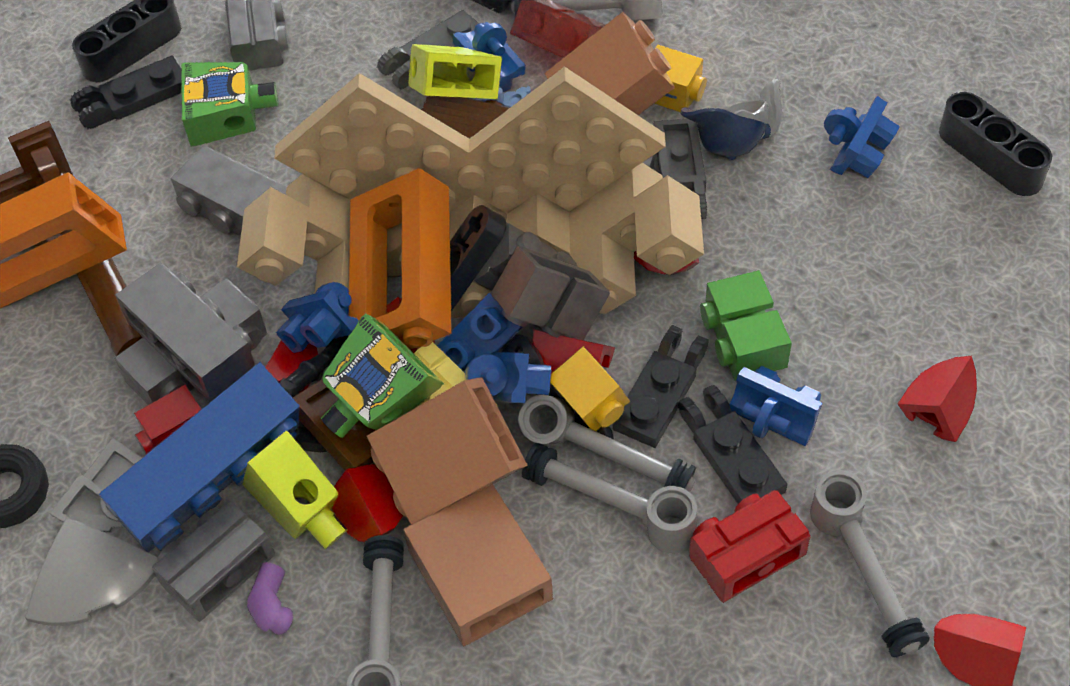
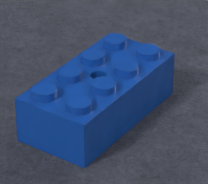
M259 362L106 487L99 495L108 509L146 552L149 553L155 547L162 551L168 544L176 541L183 534L184 531L180 526L190 517L196 514L201 518L208 510L215 508L222 501L219 493L233 481L237 486L243 484L247 463L285 431H288L294 439L298 436L295 430L299 424L300 406L263 364Z

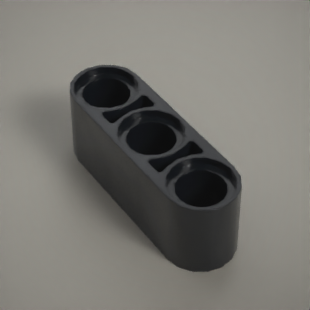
M133 0L76 36L72 42V49L85 79L96 83L109 80L174 39L182 29L174 0Z
M965 91L950 95L946 101L940 124L939 134L941 139L1009 191L1021 196H1032L1038 193L1043 187L1052 162L1053 155L1049 147L979 96Z

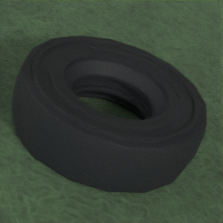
M15 444L0 445V474L14 472L21 477V484L17 492L9 498L0 501V528H8L20 524L35 514L45 501L49 487L47 472L43 463L31 450Z

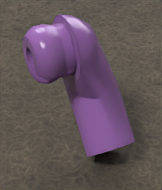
M268 562L262 563L247 599V608L258 628L264 632L271 630L273 633L281 635L289 629L293 621V613L291 609L282 607L281 601L276 596L285 575V570L278 565Z

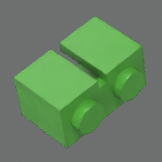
M760 270L707 283L706 300L700 304V313L705 328L707 330L713 329L717 337L715 340V350L718 361L722 367L729 366L734 381L737 380L738 373L743 367L755 371L760 366H764L772 371L788 368L792 342L778 311L765 312L766 309L773 308L774 302Z

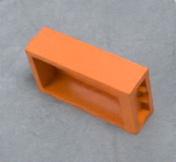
M420 168L350 199L349 295L352 301L349 305V316L360 320L366 313L383 322L409 349L421 348L422 346L427 347L432 341L451 334L449 186ZM402 223V301L396 310L386 314L387 229Z
M69 172L0 204V261L65 230H73L0 264V308L127 251L121 214Z

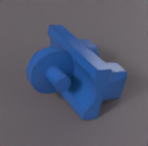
M479 23L471 32H457L453 34V44L455 47L468 48L502 57L499 87L502 88L503 92L511 89L513 78L525 74L526 65L506 43L507 33L500 24ZM475 67L473 69L468 68L470 71L475 72Z
M877 96L867 113L861 114L859 118L856 116V110L852 107H846L845 110L835 109L828 113L824 121V129L830 135L829 141L835 145L845 142L830 168L831 171L842 175L849 167L869 178L878 168L884 154L866 142L868 140L884 150L900 128L899 125L882 115L888 102Z
M331 282L323 284L317 289L315 294L289 300L281 309L289 319L276 332L277 336L292 352L296 353L303 351L309 343L320 348L327 346L333 338L350 335L359 320L349 316V305L352 301L349 289L341 283Z
M488 293L437 347L465 373L467 365L473 358L479 355H491V352H499L523 327L506 319L502 315L504 309L491 293Z
M491 352V355H479L470 361L466 368L465 379L482 377L494 400L525 403L526 393L549 395L551 366L528 364L529 354Z
M760 366L755 371L743 367L738 373L736 389L729 404L731 411H736L739 416L754 422L752 435L763 439L767 432L771 430L806 446L812 436L823 404L820 402V392L805 385L798 387L796 390L780 384L781 379L778 377L777 372L764 366Z

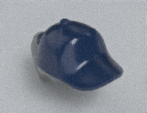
M775 78L766 84L759 100L741 102L726 109L704 108L694 111L684 107L681 109V115L697 123L700 140L707 151L727 156L728 160H735L737 156L752 151L760 140L771 138L777 133L782 120L780 80Z

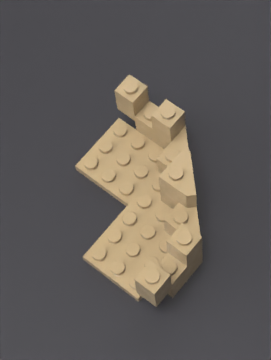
M563 67L470 139L359 73L276 144L274 159L302 173V175L287 186L286 195L270 187L244 209L237 268L256 276L261 281L277 286L303 266L305 255L317 261L315 293L323 284L331 282L341 283L349 289L350 199L420 168L449 186L450 240L468 214L475 207L484 205L504 216L506 222L518 229L535 234L541 242L552 247L557 252L564 251L577 262V267L590 271L610 291L609 297L599 312L600 314H607L636 296L634 252L636 250L637 257L668 275L673 274L704 255L699 195L668 175L663 178V175L642 163L666 147L664 132L566 67ZM402 223L387 229V277L402 276ZM473 280L451 312V318H465L492 290Z

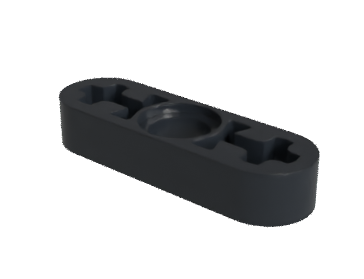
M484 205L475 207L468 214L450 240L451 312L501 242L506 230L504 216Z

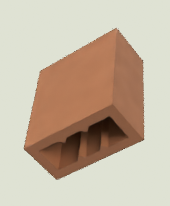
M624 12L616 16L545 72L547 79H549L563 67H566L637 115L641 114L675 88L667 74L671 69L669 62L657 48L653 49L651 46L655 38L649 28L641 20L635 24Z
M482 377L460 382L367 435L372 446V459L378 469L386 474L394 490V503L399 512L408 518L411 525L528 466Z
M493 484L403 529L410 555L463 647L553 600L551 576Z

